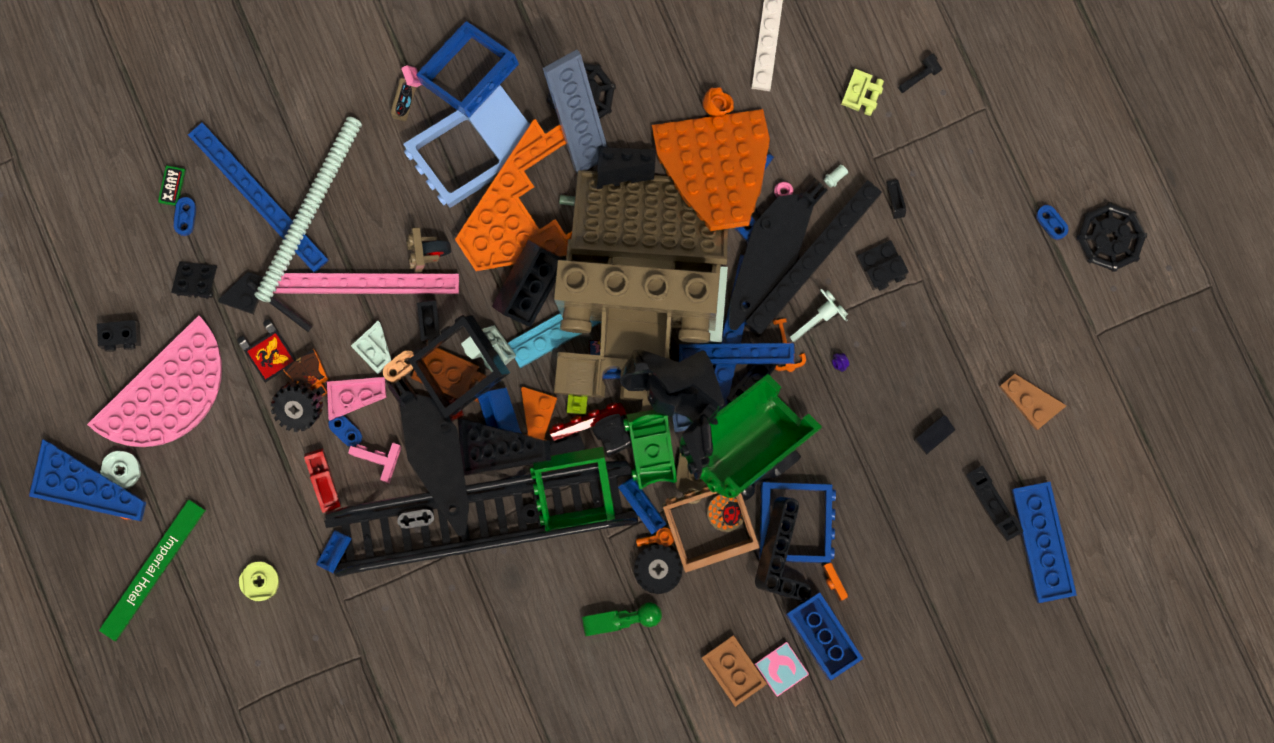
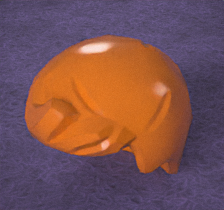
M718 87L711 88L705 93L702 105L706 113L712 116H722L733 110L734 101L730 95L723 93L722 89Z

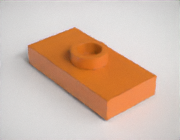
M832 563L822 566L828 577L826 583L829 589H834L839 601L848 598Z

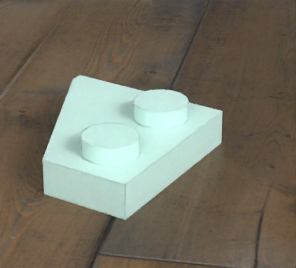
M379 321L351 345L377 374L391 361L383 329Z

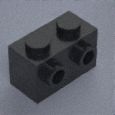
M136 320L97 324L98 347L104 349L105 352L116 351V348L123 347L124 350L136 349L135 346H141L140 323Z

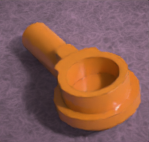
M669 528L659 529L654 536L636 539L637 546L657 543L658 545L668 547L674 542L671 529Z

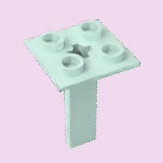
M821 289V292L828 301L817 309L818 315L790 336L793 342L798 340L823 318L828 321L836 313H839L845 321H848L846 318L848 313L841 305L838 307L835 305L834 301L836 299L830 291L827 290L825 292Z

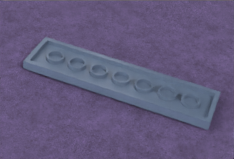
M575 50L544 67L543 71L574 170L578 174V170L586 171L598 164L599 147H607L582 56L578 50Z

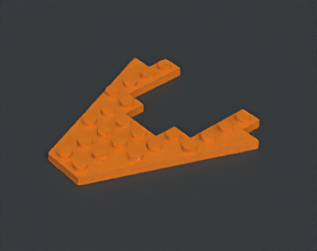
M536 119L532 121L455 238V241L475 271L515 265L528 240L559 256L567 255L568 239L572 238V231L566 235L556 219L539 229L519 199L520 196L534 188V185L524 171L566 144L560 125L545 134Z

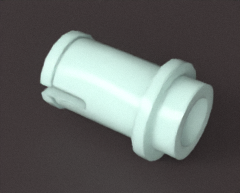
M840 164L833 172L825 175L824 182L830 188L832 186L835 187L837 182L848 174V170Z

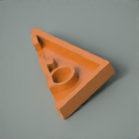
M522 387L528 435L544 439L557 398Z

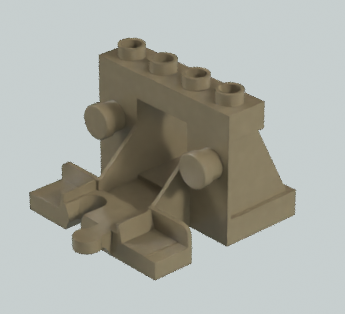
M568 239L566 261L558 260L554 297L563 318L560 321V329L572 333H590L592 330V323L590 321L602 322L600 355L558 352L555 394L605 398L604 374L610 369L622 371L634 350L642 349L668 359L670 358L672 328H681L678 339L691 343H708L710 341L711 333L709 331H715L721 264L570 254L571 239ZM621 386L620 399L642 401L641 411L654 410L647 399L646 390L628 391Z

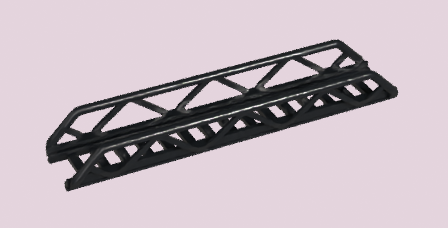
M625 460L606 461L607 469L620 467V469L607 471L615 519L549 531L545 530V525L540 524V519L538 520L539 528L527 529V523L521 516L522 509L524 508L522 494L533 492L536 506V499H540L539 494L535 495L533 484L527 485L528 482L536 481V478L532 479L531 474L466 485L467 493L505 487V489L467 495L468 503L476 502L482 538L470 540L467 523L466 534L462 536V541L451 543L448 520L429 492L357 504L330 511L325 515L326 520L324 523L326 528L342 526L343 534L351 538L345 550L347 561L338 563L334 570L335 577H342L368 570L439 559L600 529L635 525L638 523L639 516L635 511L623 513L617 477L632 475L631 467H629L628 462ZM597 463L541 472L542 480L581 473V476L543 482L544 490L552 489L556 515L564 514L560 487L571 486L575 512L583 510L579 484L590 482L594 508L602 507L598 486L600 475ZM514 496L520 531L508 533L503 497ZM495 499L501 533L489 536L484 501ZM428 500L427 503L374 512V509ZM429 506L433 510L438 509L443 544L432 546L429 525L421 527L424 548L413 550L410 529L401 528L405 551L394 553L388 518L398 516L401 510ZM427 512L423 513L424 519H428ZM351 514V516L335 519V517ZM405 515L402 519L405 520V522H408L407 515ZM380 519L386 555L374 556L369 521ZM361 522L366 558L355 560L350 524Z

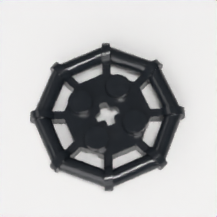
M584 63L585 70L592 72L587 77L595 105L601 108L598 111L599 119L612 112L611 106L616 85L610 81L600 64ZM596 75L601 79L604 86H599L594 79ZM549 90V96L546 99L547 104H550L556 112ZM606 91L605 102L603 104L599 101L600 93Z
M1107 202L1106 205L1084 214V220L1076 240L1079 241L1089 264L1093 263L1110 269L1111 272H1116L1117 269L1140 260L1139 256L1145 238H1147V233L1144 232L1136 216L1137 212L1119 207L1112 202ZM1107 212L1106 219L1100 222L1095 219V217ZM1112 212L1127 218L1124 221L1113 217ZM1129 221H1131L1137 234H1131L1130 227L1127 225ZM1091 223L1094 225L1092 235H1086ZM1113 233L1116 240L1110 242L1107 234ZM1131 239H1137L1132 252L1128 249ZM1087 241L1094 243L1096 250L1094 254ZM1122 253L1128 256L1116 262L1115 256ZM1102 254L1110 257V261L1099 258L1097 255Z

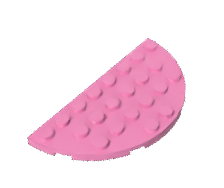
M198 316L87 425L101 436L113 442L132 447L163 445L184 436L204 419L216 400L222 377L220 350L213 332L206 322Z

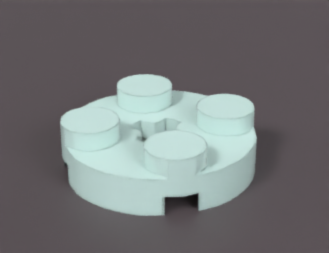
M115 451L103 459L100 474L124 489H128L141 476L140 464L134 455L125 451ZM118 466L125 467L123 475L116 474Z

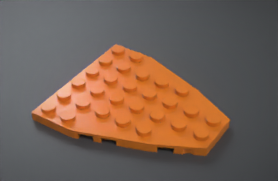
M763 109L652 125L658 161L665 167L667 175L674 181V186L685 203L696 211V215L705 222L706 227L710 231L749 226L751 215L755 210L757 199L761 193L770 144Z

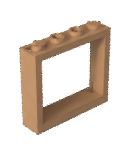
M706 485L702 487L703 490L695 492V490L684 493V497L677 499L675 496L665 500L666 503H663V509L685 573L759 548L742 494H739L736 498L750 539L691 559L687 558L671 508L716 494L717 492H711Z

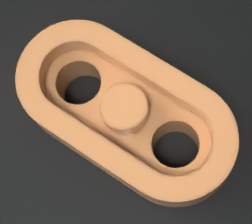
M409 350L403 351L385 365L383 375L387 381H399L401 377H404L413 370L411 364L405 363L407 358L414 356L413 352ZM391 370L397 371L395 376L390 375Z

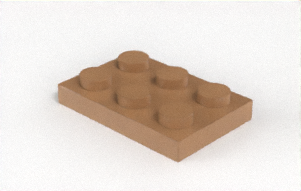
M734 635L702 657V660L735 707L767 685Z

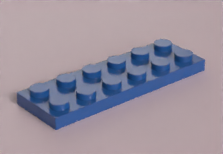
M1051 482L1012 489L1018 521L1024 531L1021 534L1037 603L1077 596Z

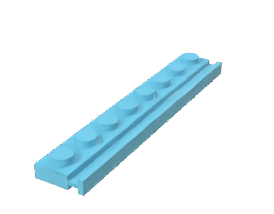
M558 314L508 342V345L516 355L515 360L517 364L522 368L582 333L562 331L560 329V321L563 318L561 314ZM590 321L592 328L602 323L600 321Z

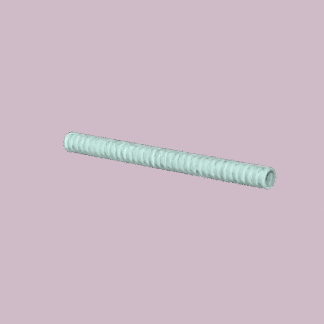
M347 117V122H344V127L341 128L342 132L338 133L339 137H336V142L333 143L334 147H331V152L325 158L326 162L322 164L323 167L320 168V173H317L318 178L314 179L315 183H312V188L309 189L310 193L306 194L307 198L303 200L302 208L298 210L299 214L295 215L296 219H293V224L290 225L291 229H288V234L284 236L286 239L282 240L283 244L279 246L280 250H277V255L274 256L275 260L271 261L272 265L268 267L269 271H266V276H263L264 281L260 282L261 286L257 288L258 292L254 294L261 301L270 302V297H273V292L276 291L275 287L279 286L278 282L282 280L281 276H284V271L287 270L286 266L290 265L289 260L293 259L292 255H295V250L298 249L297 245L301 244L300 240L304 238L303 234H306L305 230L309 228L308 224H311V219H314L313 214L317 213L316 209H319V204L322 203L321 199L325 198L324 193L328 192L327 188H330V183L333 182L332 178H335V173H338L337 168L341 167L340 163H343V158L346 157L345 153L349 152L348 148L352 146L353 138L357 136L356 133L362 127L358 119Z

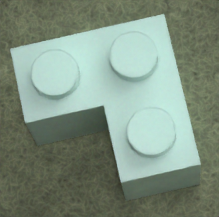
M495 325L482 329L505 365L516 357ZM471 337L461 343L467 356L471 359L482 357L485 366L493 372Z

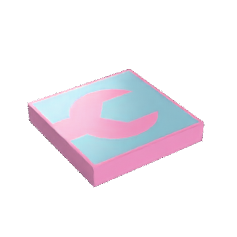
M787 642L755 663V666L777 697L809 675Z

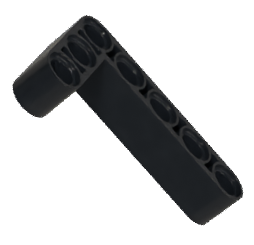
M778 497L773 505L755 577V586L766 592L806 601L811 597V587L806 583L782 577L799 510V503L794 498Z

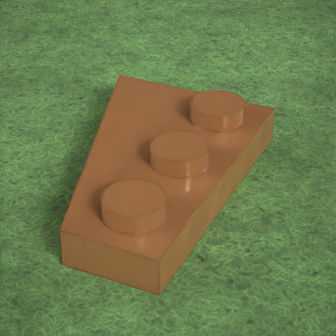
M1016 374L999 386L1036 431L1066 407L1062 402Z

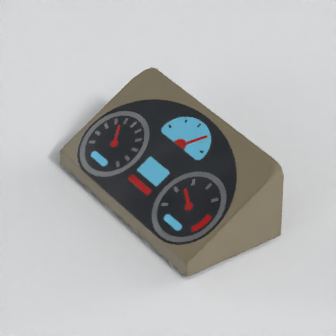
M403 78L400 79L391 115L393 119L405 122L408 118L416 87L407 85L406 80Z

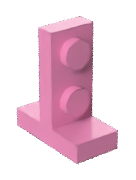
M392 443L388 457H385L386 453L377 450L372 453L367 451V447L357 444L356 447L350 446L348 454L383 465L384 469L380 480L390 484L402 447Z

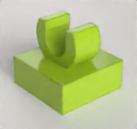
M568 395L567 413L586 415L588 397Z

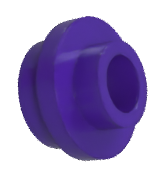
M836 353L833 355L832 364L836 370L843 372L849 367V360L844 353Z

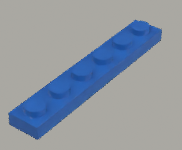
M794 343L679 344V362L704 350L712 364H795Z

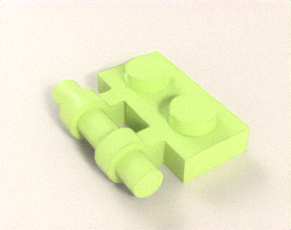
M855 69L841 105L859 111L861 105L866 106L864 113L871 116L873 110L877 107L876 101L878 96L882 94L884 81L877 79L875 84L871 83L872 75ZM867 89L872 91L870 99L864 97Z

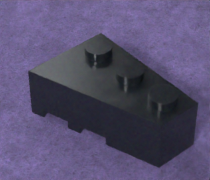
M599 147L597 189H602L603 185L609 184L619 186L621 182L626 181L636 183L653 180L656 150Z

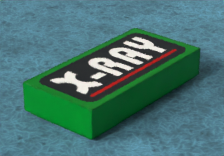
M166 166L158 203L176 206L181 196L186 173L185 169Z

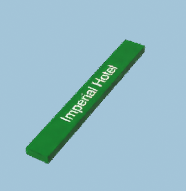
M191 500L187 501L99 629L101 633L115 642L118 640L206 510Z

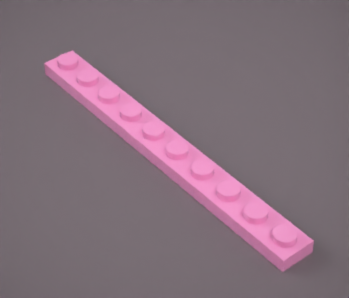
M285 273L284 276H281L282 280L278 282L279 286L275 287L276 291L273 292L274 294H459V274Z

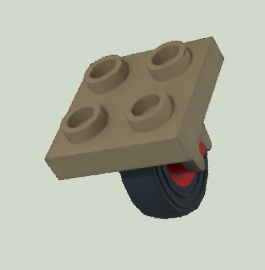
M412 228L411 233L408 234V239L406 240L407 250H411L409 267L413 269L414 274L422 273L425 266L424 263L438 262L439 257L451 253L450 242L437 241V237H421L420 228Z

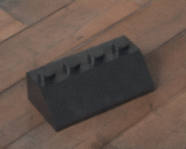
M528 240L492 307L504 316L531 327L556 282L558 260L566 261V259Z

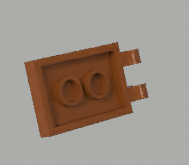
M436 348L422 359L443 393L456 399L473 388L477 381L481 382L487 377L478 372L479 366L439 348ZM414 370L411 379L422 383Z

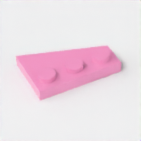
M385 377L327 382L328 419L333 420L387 398Z

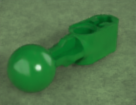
M647 602L642 604L638 611L628 612L627 610L612 611L582 617L585 637L629 628L631 624L641 623L645 627H654L661 621L662 611L657 604Z

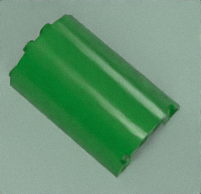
M769 374L721 409L716 416L717 425L710 424L713 453L712 456L708 457L710 458L709 465L702 468L700 479L707 484V487L713 493L717 492L727 498L737 497L822 428L810 414H807L801 420L778 397L781 386Z

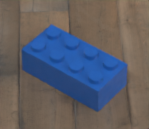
M820 592L785 614L827 680L831 681L863 660V657Z

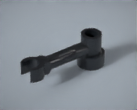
M934 53L922 61L926 67L898 87L901 93L907 91L932 73L935 76L943 70Z

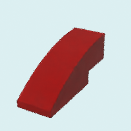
M324 449L304 454L310 479L322 513L341 507Z

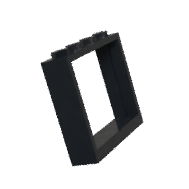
M461 315L456 318L454 325L442 329L440 336L426 342L427 346L414 351V356L408 360L445 418L455 416L510 374L473 315ZM465 327L493 372L450 404L422 359Z

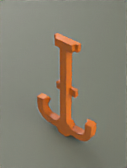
M786 319L775 320L773 323L774 325L779 324L782 342L787 343L783 323L787 322ZM805 353L799 355L802 359L801 363L786 364L783 367L777 366L775 370L793 372L795 368L802 367L806 362Z

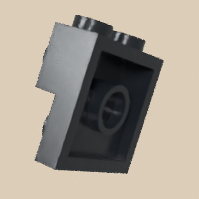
M891 240L856 257L872 290L878 289L881 291L889 287L888 283L893 281L896 283L906 279V275L909 273L901 255H898Z

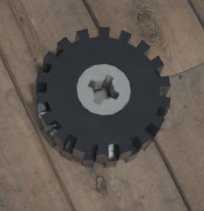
M297 380L285 383L272 398L271 407L274 408L271 410V413L276 414L274 417L275 421L280 420L281 423L279 425L281 427L286 425V430L288 431L294 428V432H298L300 429L301 432L307 428L309 429L318 420L323 411L321 409L323 402H319L322 399L321 394L317 395L318 390L316 388L312 390L310 388L312 384L304 385L305 381L302 380L298 384Z
M653 545L644 549L638 555L634 564V576L638 585L651 594L670 592L677 586L682 577L683 566L681 559L675 551L663 545Z

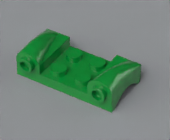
M654 410L627 414V419H623L625 431L629 430L635 462V469H631L633 481L637 480L639 489L659 481L677 482L668 416L657 413Z

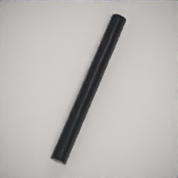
M252 280L246 285L254 292H258L257 288L260 287ZM270 297L271 301L269 303L307 332L311 330L312 325L275 297Z

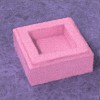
M408 65L401 68L407 85L413 87L422 85L416 76L418 73L417 68Z

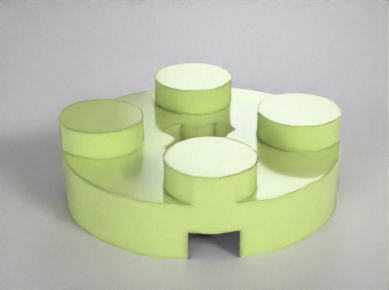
M254 562L249 564L241 573L239 586L243 594L249 599L265 601L276 594L279 587V575L273 566L265 562ZM258 576L264 579L261 587H258V584H254V580H257Z

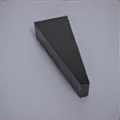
M899 180L887 181L893 219L903 218L906 215V206Z

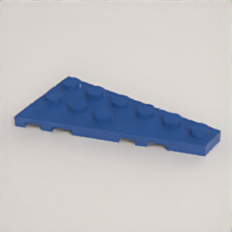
M42 440L29 494L30 497L142 521L146 506L144 500L49 441Z

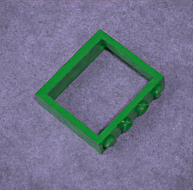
M603 447L551 456V461L533 464L534 467L530 468L532 479L536 478L537 482L533 483L535 495L539 494L540 498L536 499L538 511L542 510V514L539 515L540 524L545 525L546 531L615 519ZM597 462L605 506L549 516L541 472Z

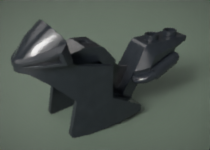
M636 349L621 371V385L628 391L646 390L647 399L657 413L670 417L677 413L690 419L692 424L683 433L679 449L681 455L687 459L690 474H693L695 479L699 480L702 468L709 465L710 458L708 457L712 456L713 453L710 424H718L716 416L719 407L724 406V400L711 360L704 350L681 362H677L642 349Z

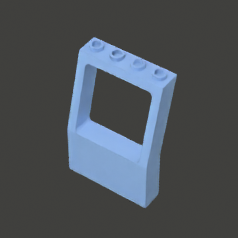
M499 85L470 118L457 110L404 143L403 145L406 148L404 153L409 160L414 159L417 165L415 168L421 175L425 174L428 180L426 183L432 191L436 188L439 193L437 197L443 206L447 204L451 208L495 179L530 124L501 85ZM468 120L494 153L499 163L456 191L449 193L419 154L418 150L456 125Z

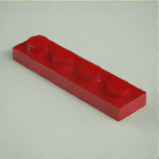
M617 402L608 404L607 408L603 410L595 409L590 411L587 416H576L570 419L571 422L555 424L549 432L553 441L595 426V423L613 414H620L622 416L626 414L621 403L617 404Z

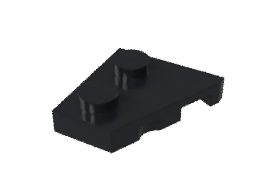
M247 272L219 298L218 302L254 315L259 299L254 295L255 292L246 285L252 280L261 286L260 282L264 281L263 277Z

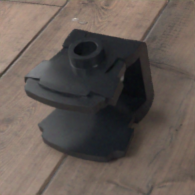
M613 414L595 423V428L593 429L596 438L603 443L608 457L632 447L631 439L624 428L623 419H625V416H620V414Z

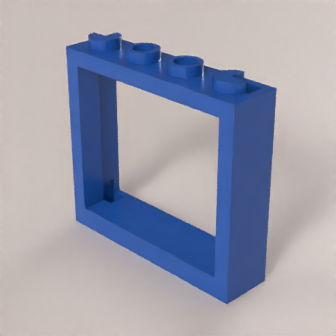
M466 21L444 43L440 50L433 54L426 65L421 67L416 76L423 86L470 118L519 63L515 54ZM473 38L499 56L501 60L460 102L433 83L432 80L460 49Z
M762 482L759 561L770 521V489L825 491L824 556L787 555L786 562L831 563V559H834L835 549L831 547V540L835 539V528H832V520H835V509H832V501L836 499V490L832 489V485Z

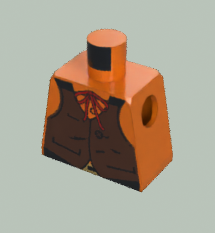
M314 349L283 369L292 380H297V384L302 380L305 381L304 385L312 384L310 388L312 390L316 388L318 390L317 395L321 394L323 397L327 394L323 383L328 381L329 378Z

